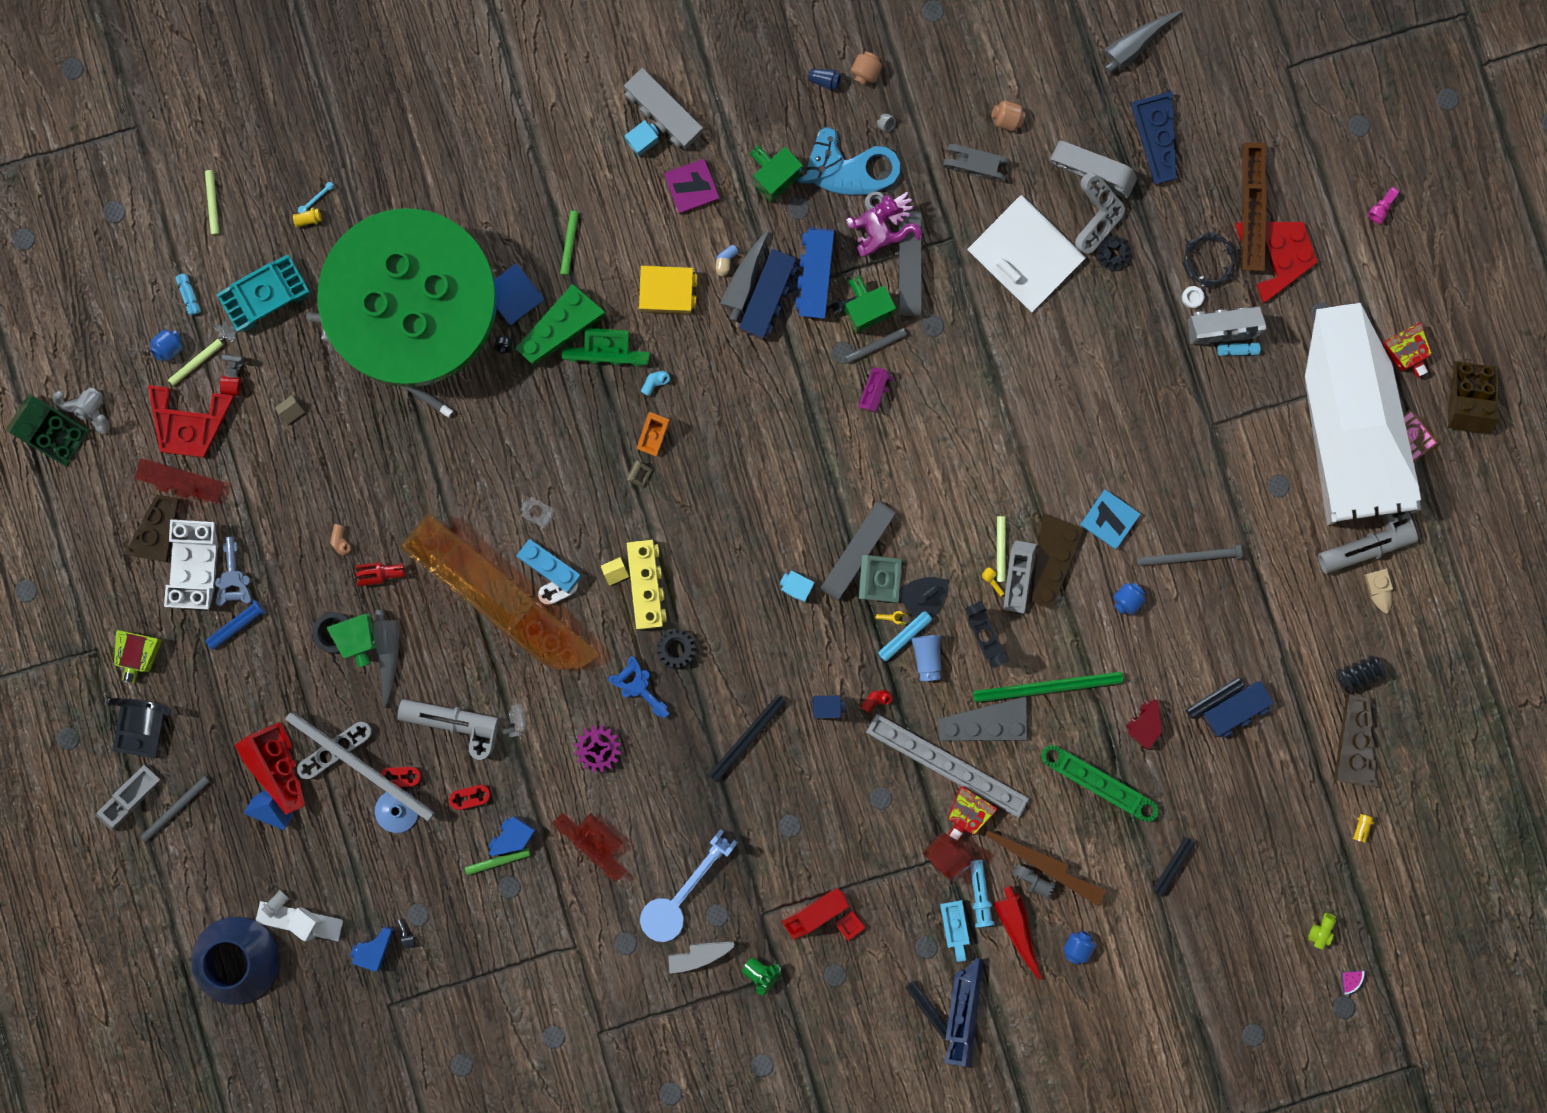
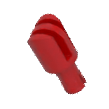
M381 562L356 565V570L359 571L356 573V577L359 579L357 587L384 584L386 579L405 577L403 563L384 566Z

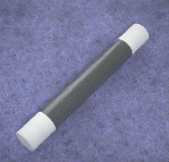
M404 387L448 418L452 415V409L421 388Z

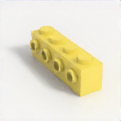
M653 540L628 542L627 550L636 629L663 627V622H667L666 611L661 609L660 601L664 600L663 587L659 588L658 579H662L661 567L656 566V558L659 557L658 544L654 545Z

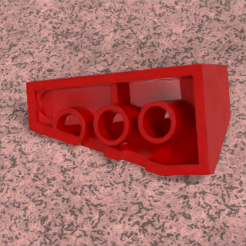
M281 722L250 734L235 744L246 767L286 815L305 806L300 781L296 779L294 770L296 763L295 760H292L291 740Z

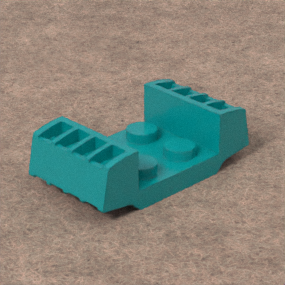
M288 254L232 283L228 288L216 295L236 331L244 333L257 326L256 321L294 301L297 304L309 296V290Z

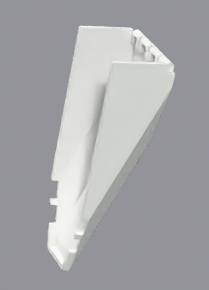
M1361 303L1317 309L1304 378L1327 526L1337 521L1353 519L1352 510H1355L1357 518L1375 516L1374 507H1378L1379 515L1397 513L1396 504H1400L1401 512L1409 511L1410 514L1416 513L1421 510L1420 491L1392 363Z

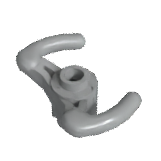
M88 388V390L83 391L79 398L66 402L62 401L64 397L62 391L54 393L53 402L62 412L73 411L78 418L82 420L89 419L95 430L103 435L110 431L108 420L104 415H100L98 408L103 403V396L97 390Z

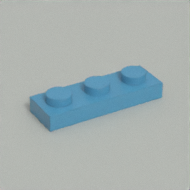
M530 539L516 555L519 560L567 594L571 592L581 579L579 573Z

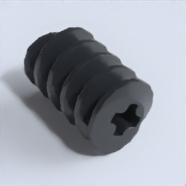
M1372 655L1368 656V661L1361 659L1360 665L1354 662L1352 663V668L1347 665L1344 666V671L1342 669L1336 670V678L1344 694H1346L1347 688L1353 693L1354 685L1361 690L1362 682L1370 686L1371 678L1375 683H1378V675L1383 680L1386 679V673L1381 661L1377 656L1375 658Z

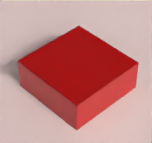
M852 910L835 922V925L847 941L865 928Z

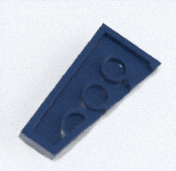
M1173 91L1137 100L1130 104L1154 186L1176 179L1174 115L1172 107Z

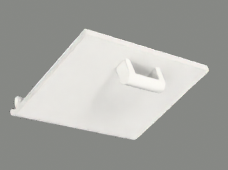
M1022 195L967 249L1031 313L1086 258Z

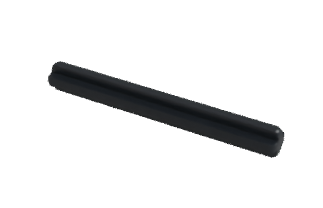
M776 695L709 773L708 776L714 782L720 780L786 703L783 697Z

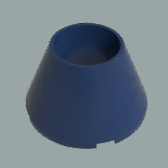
M247 917L220 919L209 925L195 942L191 956L194 978L201 990L218 1002L229 1005L251 1002L262 996L275 981L279 970L278 946L267 928L253 919ZM223 942L238 945L247 957V971L240 982L227 981L216 971L214 956L216 950Z

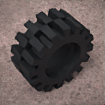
M681 629L666 631L657 642L658 657L662 664L668 668L683 669L685 666L690 665L691 661L695 658V642L689 633ZM673 641H679L685 646L684 654L678 658L672 657L668 653V646Z

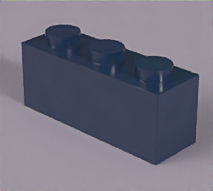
M1256 681L1201 715L1214 737L1221 736L1224 738L1233 732L1232 728L1238 724L1242 727L1251 722L1252 719L1250 717L1258 713L1261 716L1271 710L1269 706L1274 704L1262 682Z
M840 695L812 697L813 719L841 718V714L845 713V700H840Z

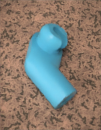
M665 371L649 374L641 389V393L651 396L654 387L667 384L670 381L669 374Z

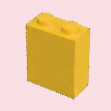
M641 266L640 312L692 314V308H696V295H692L693 287H697V274H693V268Z

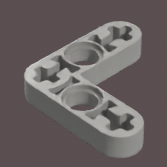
M1087 173L1083 176L1081 188L1099 211L1078 235L1075 242L1076 248L1087 254L1092 253L1125 212L1124 205L1100 176L1093 173ZM1106 192L1105 200L1100 202V195ZM1103 221V228L1097 232V225Z

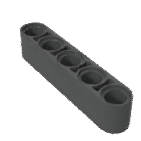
M907 212L911 214V217L902 216L905 222L899 221V231L906 224L910 223L917 224L921 228V212ZM910 232L906 239L899 242V316H921V239L917 240L913 232Z
M877 501L820 589L837 601L840 599L861 567L862 555H869L896 514L894 510Z

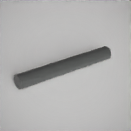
M904 328L846 355L845 358L848 364L907 336Z

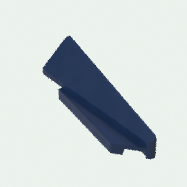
M976 958L968 967L961 969L955 974L945 1039L950 1041L944 1061L946 1064L966 1068L972 1067L983 960Z

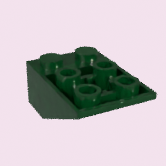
M31 393L27 395L6 427L10 434L65 467L89 431Z

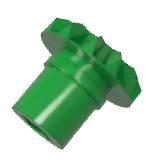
M752 957L745 964L742 974L757 985L755 992L763 996L778 981L781 967L776 963L770 967L765 966Z

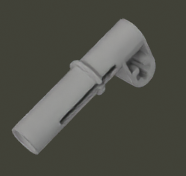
M1396 504L1399 517L1393 518V513L1382 515L1386 528L1385 531L1376 534L1368 533L1365 538L1319 553L1318 560L1323 572L1328 574L1374 557L1379 559L1382 554L1418 542V535L1409 511L1401 512L1400 504ZM1401 520L1404 521L1403 525L1394 528L1393 523ZM1383 540H1386L1387 544L1355 554L1353 556L1347 558L1345 556V554L1348 552L1369 546L1371 544Z
M402 699L400 702L397 717L399 721L450 730L451 734L456 732L470 734L469 752L477 760L487 758L494 750L499 718L461 711L459 707L450 709ZM423 714H429V715H434V716L449 718V719H453V720H459V721L469 722V724L461 723V722H458V721H451V720H446V719H441V718H436V717L425 716V715H423ZM476 736L490 738V741L483 743V747L486 750L482 753L480 748H477L482 743V740L476 739Z

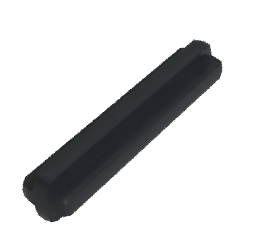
M1240 677L1235 678L1185 710L1188 717L1194 719L1244 688V682Z
M1184 838L1154 886L1153 892L1162 897L1166 893L1195 846V842L1190 838Z
M910 982L905 987L940 1036L945 1039L948 1025L916 982Z

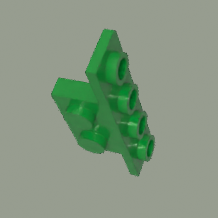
M586 328L585 348L564 347L562 359H567L570 362L586 360L590 363H600L602 361L610 362L614 365L632 363L634 366H643L648 364L650 352L628 351L629 331Z

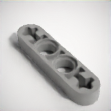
M358 722L333 740L338 743L341 738H347L350 742L347 750L351 752L371 737L372 728L366 722ZM359 726L361 728L366 727V736L360 735L356 737L355 740L358 742L355 744L353 738L348 733L351 732L352 735H355L359 731ZM321 747L299 763L297 772L301 778L312 779L336 763L340 758L331 753V761L323 763L320 759V754L327 749ZM315 757L317 763L320 766H322V768L319 769L318 766H315L311 769V775L309 773L304 774V765L306 764L310 766L313 763H315V761L312 760V758Z

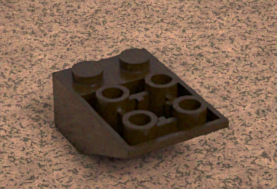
M1454 361L1448 406V428L1491 434L1499 420L1497 367Z

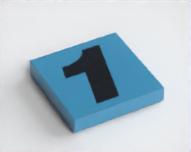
M1104 489L1080 526L1116 550L1140 513Z

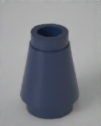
M811 68L808 81L830 91L833 89L837 90L841 81V73H838L837 70Z

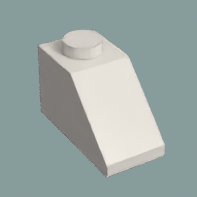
M301 907L290 913L287 919L289 922L287 928L301 940L309 941L316 937L324 919Z

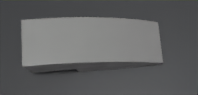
M143 765L112 795V798L96 813V817L113 831L140 804L160 779Z
M734 941L690 944V953L669 954V973L685 972L709 964L734 948Z

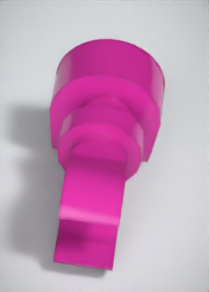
M1392 186L1383 200H1380L1377 206H1373L1370 209L1367 217H1370V220H1373L1374 223L1381 224L1387 217L1386 212L1390 209L1389 205L1400 191Z

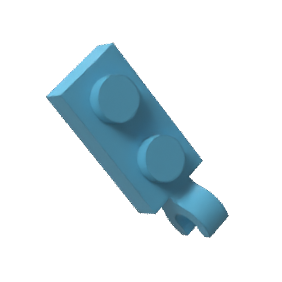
M962 900L942 903L940 908L947 947H954L957 962L966 961L963 945L970 943Z

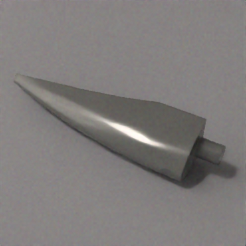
M1177 11L1153 20L1131 31L1105 48L1103 52L1110 61L1105 66V70L1109 74L1115 69L1120 73L1135 61L1144 48L1182 12Z
M765 231L745 256L719 305L732 311L729 319L734 322L738 321L740 314L745 315L752 298L756 271L769 234L768 231Z
M375 610L376 621H373L377 646L376 654L381 673L383 708H386L396 674L399 654L400 620L385 621L384 610Z

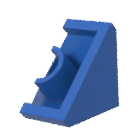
M266 790L254 796L244 811V814L282 830H285L294 814L291 812L286 815Z

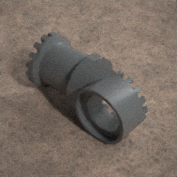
M1016 864L1012 875L1016 877L1019 875L1018 878L1025 879V881L1030 883L1028 892L1031 893L1033 891L1048 900L1052 894L1050 891L1053 892L1052 889H1054L1055 882H1048L1039 878L1038 874L1034 873V871Z

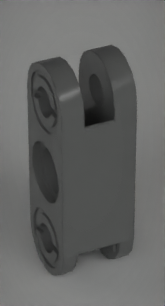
M949 144L947 146L946 152L958 156L959 159H944L943 167L996 182H1005L1006 176L997 172L998 165L1008 166L1010 159L956 144Z

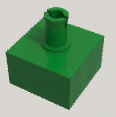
M758 145L755 147L756 150L753 149L749 154L762 167L753 175V185L772 203L802 175L803 165L786 147L771 159L761 146Z
M857 276L856 279L853 278L849 281L857 298L845 304L844 312L855 334L894 316L896 307L885 285L868 292L861 276Z

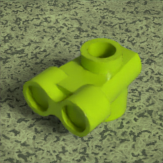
M1325 912L1321 926L1313 924L1307 940L1314 942V946L1322 950L1325 945L1330 946L1334 936L1330 932L1336 923V916Z

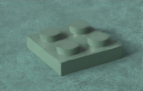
M862 555L859 599L898 602L902 559Z

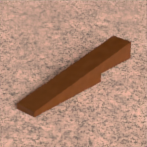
M1244 142L1242 144V271H1265L1266 143Z
M988 830L985 831L984 835L1093 904L1100 906L1106 890L1066 874L1069 865Z

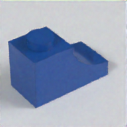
M385 926L373 941H361L358 945H354L350 955L353 958L352 964L374 972L379 971L394 929Z

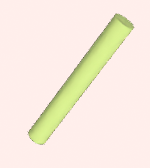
M206 170L205 179L211 235H219L214 171Z
M219 339L214 341L170 377L168 381L175 386L219 350L223 343Z
M1005 516L997 517V582H1006Z

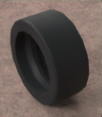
M329 612L316 620L312 636L315 644L321 650L327 653L338 654L340 652L337 646L325 643L322 639L321 631L328 621L338 620L343 622L349 620V618L341 613Z

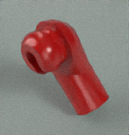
M886 690L872 691L860 708L870 713L875 705L890 704L892 695Z

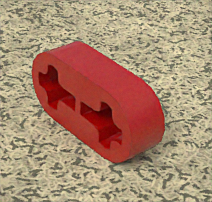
M416 767L386 768L380 772L383 776H386L388 771L391 772V775H398V779L391 780L398 787L415 786L421 781L422 777L421 772ZM409 770H412L413 774L417 775V778L413 779V783H410L409 779H402V775H407Z
M484 785L456 790L450 795L449 803L456 810L482 805L489 801L491 792ZM479 788H481V791L486 792V796H483V801H480L479 798L472 799L471 797L472 794L478 793ZM456 794H460V797L468 796L469 799L463 801L462 806L453 801V799L457 798Z

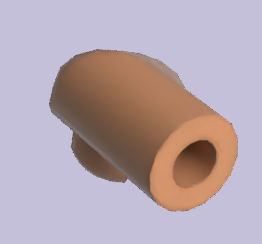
M334 524L330 543L338 554L346 555L350 552L351 547L343 538L345 526Z

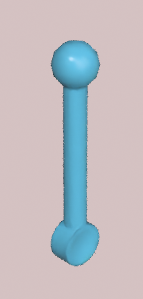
M328 182L326 187L305 206H300L298 212H307V209L328 190H333L334 184Z

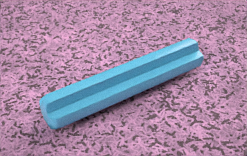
M926 611L922 612L879 651V656L884 661H888L911 638L932 621L931 616Z

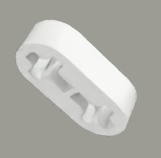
M551 582L540 588L538 597L546 605L554 604L576 593L578 583L567 594L563 590L560 591L559 587ZM546 589L550 592L554 590L558 592L552 595L551 601L542 597L545 595Z

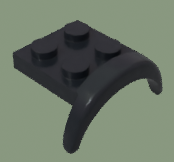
M107 699V705L120 706L112 751L156 759L158 757L165 715H171V708L163 704L138 699Z

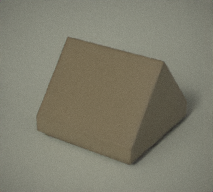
M293 395L275 407L278 415L287 425L305 413Z
M635 461L626 481L643 488L652 469L640 461Z

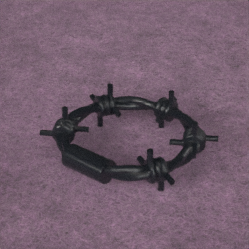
M1214 228V232L1203 234L1192 241L1184 239L1188 243L1185 249L1184 262H1182L1183 267L1189 278L1204 285V291H1206V287L1217 285L1228 278L1235 281V278L1232 277L1236 261L1235 252L1240 250V248L1235 249L1230 242L1217 235L1216 228ZM1208 239V245H1210V241L1219 240L1227 247L1222 252H1228L1232 263L1229 269L1223 266L1226 270L1225 275L1219 280H1211V274L1209 279L1205 280L1196 276L1197 274L1190 259H1188L1190 251L1197 252L1194 250V247L1198 241Z

